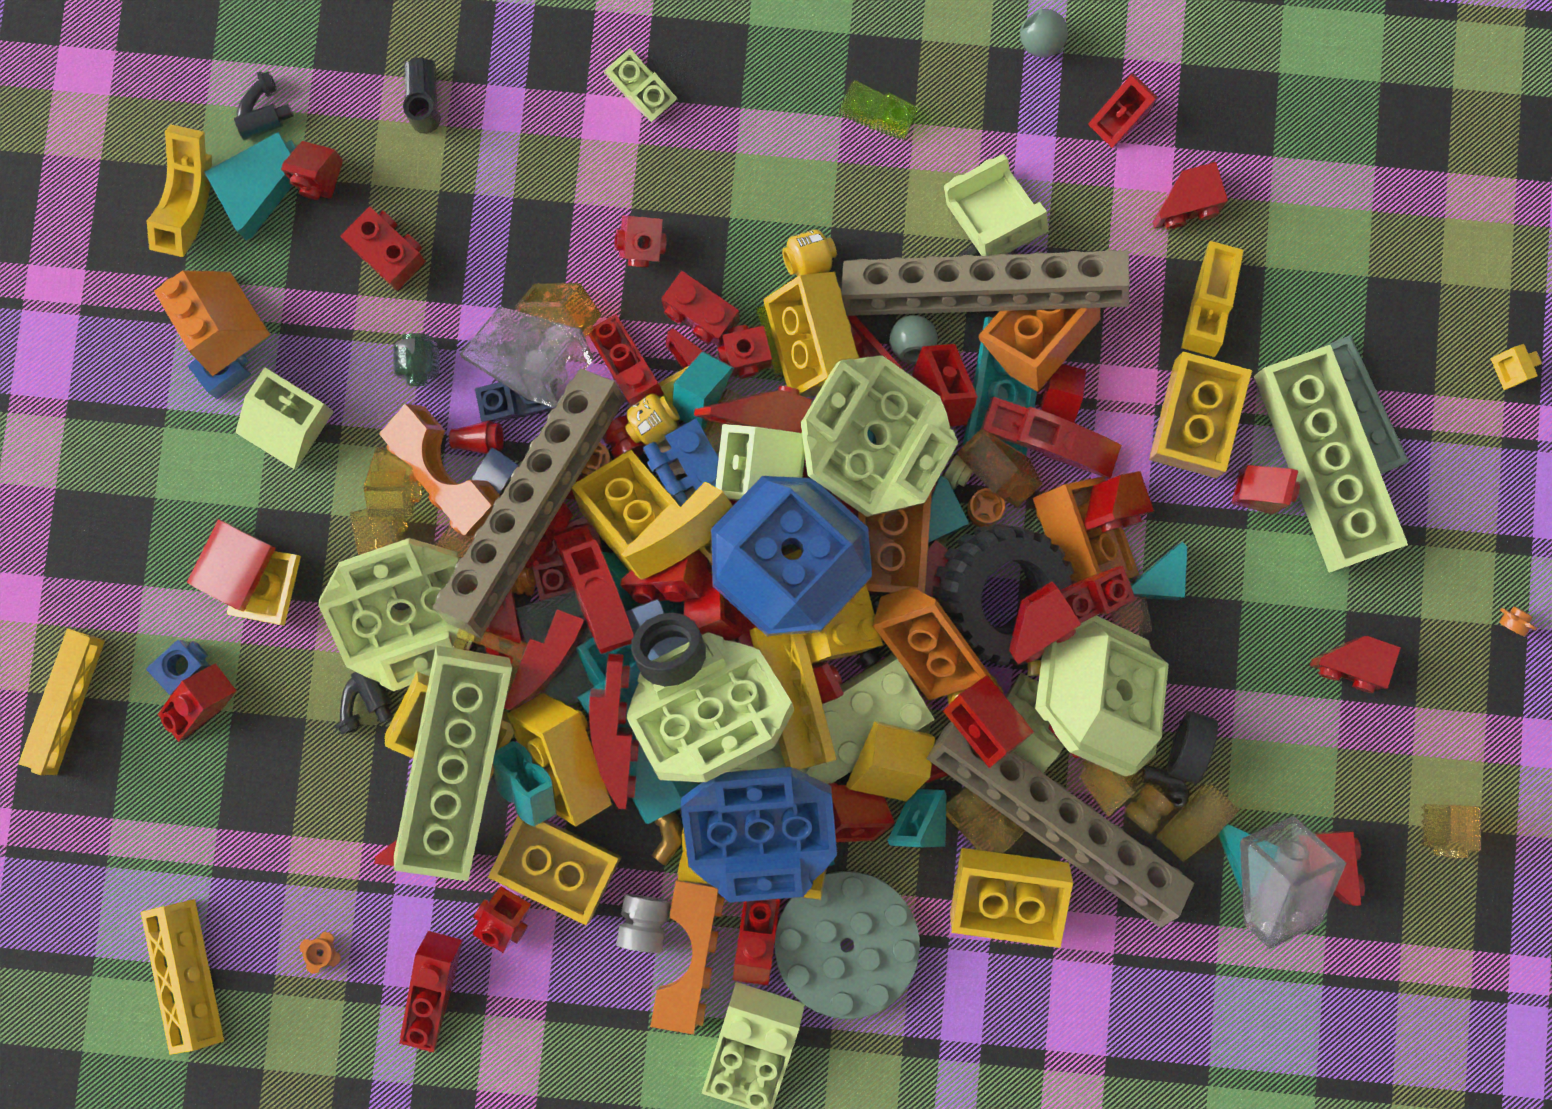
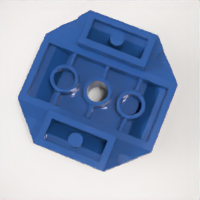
M762 476L711 528L713 587L766 636L821 632L872 577L868 527L822 485L811 478ZM786 545H796L800 548L802 555L798 559L790 560L784 557L781 549Z
M784 767L725 772L708 782H702L681 798V813L689 868L704 881L717 888L718 893L729 903L804 897L812 887L813 881L825 871L837 856L831 786L803 773L797 768Z

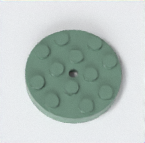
M837 871L827 873L825 875L821 900L804 897L790 898L777 924L775 954L784 982L794 996L804 1005L820 1014L833 1018H862L873 1015L890 1006L908 987L914 976L919 959L920 942L918 928L907 903L887 883L861 872ZM845 938H850L854 942V948L850 952H845L840 947L841 941Z

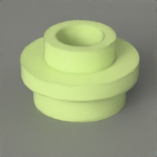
M956 455L944 477L948 479L952 489H956L959 484L964 487L974 470L973 467L969 466L971 458H962Z

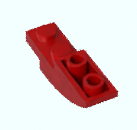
M997 397L991 398L980 432L1043 453L1045 457L1108 479L1112 476L1122 446L1099 433L1033 407L1025 408Z
M588 526L554 536L555 546L577 594L579 606L600 654L632 644L634 634L600 547L596 539H593Z
M609 653L605 690L591 688L590 733L594 756L604 784L618 809H626L627 797H635L636 776L629 775L630 761L637 762L639 741L632 739V728L618 727V724H626L627 702H620L621 688L629 687L630 666L623 665V654Z

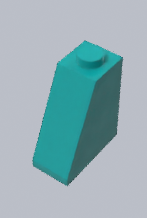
M279 132L205 171L234 228L245 240L254 236L293 186L290 184V179L281 170V167L287 157L294 151L296 145L292 140L286 142Z

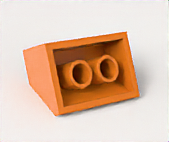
M182 270L154 290L188 351L212 376L271 335L231 272Z
M1100 308L999 311L979 334V340L1011 377L1038 392L1101 319Z
M1103 476L1065 484L1033 497L1036 515L1042 524L1045 536L1051 539V544L1060 546L1065 552V557L1062 560L1070 561L1075 572L1070 575L1073 581L1079 582L1117 566L1124 567L1128 579L1140 575L1122 527L1106 533H1102L1101 527L1090 530L1085 528L1084 522L1093 485L1106 481V478Z
M932 491L925 503L869 517L858 511V519L868 527L872 568V577L866 583L869 595L885 596L911 586L925 593Z
M912 586L880 598L872 626L928 700L968 689L986 675L990 679L992 678L936 599Z

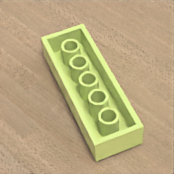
M1331 345L1267 366L1254 376L1287 465L1290 469L1298 470L1296 481L1300 482L1299 496L1328 572L1330 573L1407 546V540Z
M436 645L394 852V871L463 881L469 880L512 671L510 658Z
M890 654L841 684L840 687L844 695L822 704L837 760L804 768L800 771L826 784L833 783L853 771L874 721L918 731L935 720L904 667L894 655ZM777 741L775 747L727 772L784 768L785 763L779 741Z

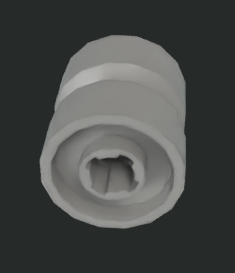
M625 894L621 915L626 918V921L619 925L616 946L641 952L662 953L665 931L661 928V924L666 923L668 920L671 901L643 895Z

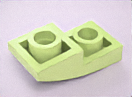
M631 48L604 71V74L623 95L651 122L677 100V97L655 72L652 74Z

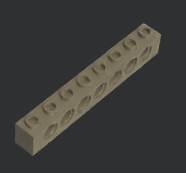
M1129 250L1070 251L1068 253L1036 252L1033 254H998L987 256L963 255L960 257L929 256L926 258L906 259L896 257L892 259L844 261L842 301L847 316L1129 307Z
M581 368L575 377L569 381L564 395L556 408L552 409L549 413L547 422L540 434L531 442L524 460L513 471L511 481L503 494L494 502L490 515L483 526L476 531L474 541L465 555L457 562L453 575L446 586L439 591L432 608L446 623L479 638L482 637L624 403L625 397L615 381Z
M952 722L944 727L927 757L930 762L1161 928L1180 917L1194 882L1185 877L1179 869L1170 866L1155 855L1150 848L1141 845L1126 834L1121 827L1112 824L1097 813L1092 806L1079 800L1068 792L1063 785L1050 779L1039 771L1034 764L1024 760L1012 751L989 768Z

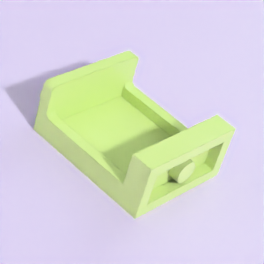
M1005 154L984 161L979 167L964 175L954 177L949 183L944 185L948 208L981 256L1007 254L1049 232L1047 211L1040 202L1033 204L1011 173L1009 161Z

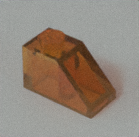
M983 428L957 452L959 457L994 494L1017 508L1042 485L1030 458Z

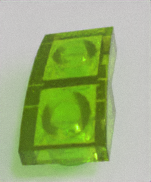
M853 80L838 110V114L875 131L904 140L918 107L889 92L883 95Z

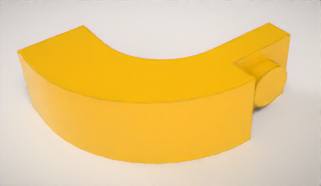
M170 124L165 130L167 153L166 184L157 208L147 219L149 250L184 257L194 242L202 224L211 185L205 171L212 168V155L206 154L205 132Z

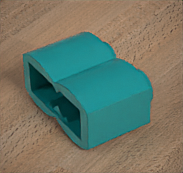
M512 741L496 750L492 764L496 787L504 799L515 804L518 816L531 826H536L556 814L553 786L547 771L534 764L529 751L517 742Z

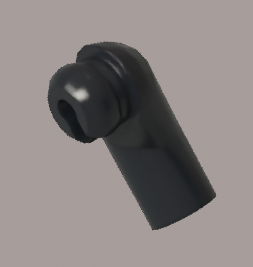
M1144 766L1142 783L1160 786L1173 807L1181 808L1188 803L1189 790L1183 780L1169 776L1167 769Z

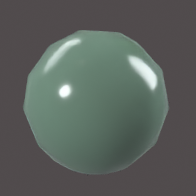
M1038 9L1027 18L1020 28V39L1023 47L1035 57L1048 58L1056 55L1066 44L1068 38L1067 24L1064 18L1051 9Z
M909 315L899 319L891 329L889 343L894 355L905 363L916 364L922 346L937 345L938 334L934 324L924 316Z

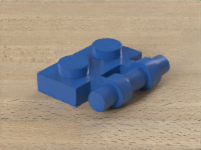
M697 419L665 435L671 446L670 450L662 453L656 442H652L643 448L649 458L647 462L652 472L658 474L665 490L680 507L688 500L685 492L694 488L696 491L704 482L716 487L719 458ZM677 460L687 477L679 481L669 466Z

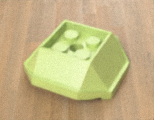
M883 355L854 360L846 359L836 363L801 421L808 476L866 517L925 503L958 444L954 431L950 429L948 416L940 396ZM868 430L875 434L876 445L868 439Z
M407 538L339 562L319 599L318 606L346 667L365 677L380 682V685L395 691L410 686L417 671L430 677L436 645L468 651L475 635L446 623L432 608L439 591L446 586L455 571L456 564L460 559L457 552ZM406 603L410 607L406 610H397L393 605Z
M1096 615L1075 628L1076 633L1068 640L1061 643L1055 641L1044 648L1045 652L1041 660L1035 709L1044 721L1048 720L1056 736L1070 753L1120 775L1129 776L1137 773L1156 755L1157 744L1162 738L1169 664L1151 650L1149 640Z
M708 632L702 635L706 646V659L701 670L692 679L680 685L664 687L652 684L640 672L637 680L639 684L632 697L627 720L659 780L708 782L775 747L794 712V707L759 649L737 642L726 641L723 637ZM690 642L652 661L660 663L672 661L680 657L688 649Z

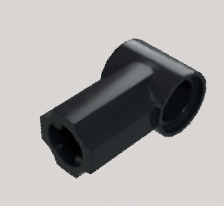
M423 57L411 58L410 61L404 62L406 98L403 102V110L414 130L427 134L436 130L441 120L437 108L436 64L434 60H428ZM420 109H429L424 116H415Z

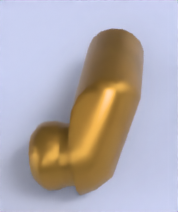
M669 813L655 820L656 825L660 826L662 841L651 856L665 866L682 844L683 829L681 819L676 813Z

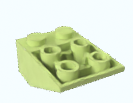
M736 982L701 1094L748 1109H773L800 1028L805 1005L801 1002Z

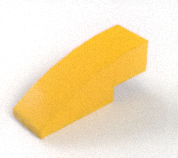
M1213 241L1209 242L1193 295L1182 341V349L1215 357L1223 344L1228 315L1234 303L1243 249Z
M704 482L681 507L670 503L626 548L621 556L641 580L661 572L711 540V528L733 505L722 490Z

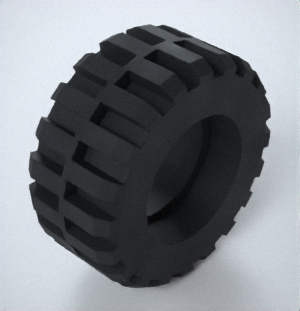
M994 524L993 527L983 526L976 528L974 536L969 534L963 535L957 540L960 547L958 549L949 548L944 555L948 561L945 567L938 566L935 576L941 578L939 586H933V597L939 599L940 606L978 658L1004 666L1008 663L1016 666L1026 664L1025 661L1018 664L1009 651L1017 617L1004 626L994 627L989 624L984 615L982 592L986 580L1000 565L1009 561L1017 562L1027 578L1028 597L1051 581L1054 582L1059 590L1077 583V581H1073L1070 578V575L1074 574L1075 571L1070 561L1062 560L1065 557V552L1060 546L1051 544V539L1043 534L1005 524Z

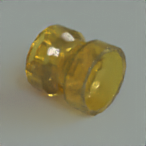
M1146 784L1141 789L1140 797L1137 801L1130 802L1123 811L1145 832L1152 834L1158 827V820L1162 816H1168L1175 807L1157 789Z

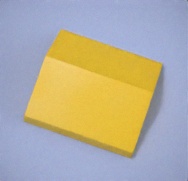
M274 551L245 611H239L229 606L227 615L285 626L301 556Z
M874 721L846 787L850 790L907 801L930 778L932 762L927 757L934 747L935 737L931 734Z

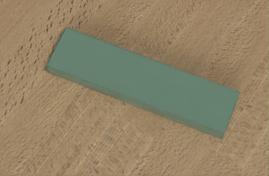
M1351 335L1328 344L1333 349L1380 473L1383 474L1408 463L1409 460Z

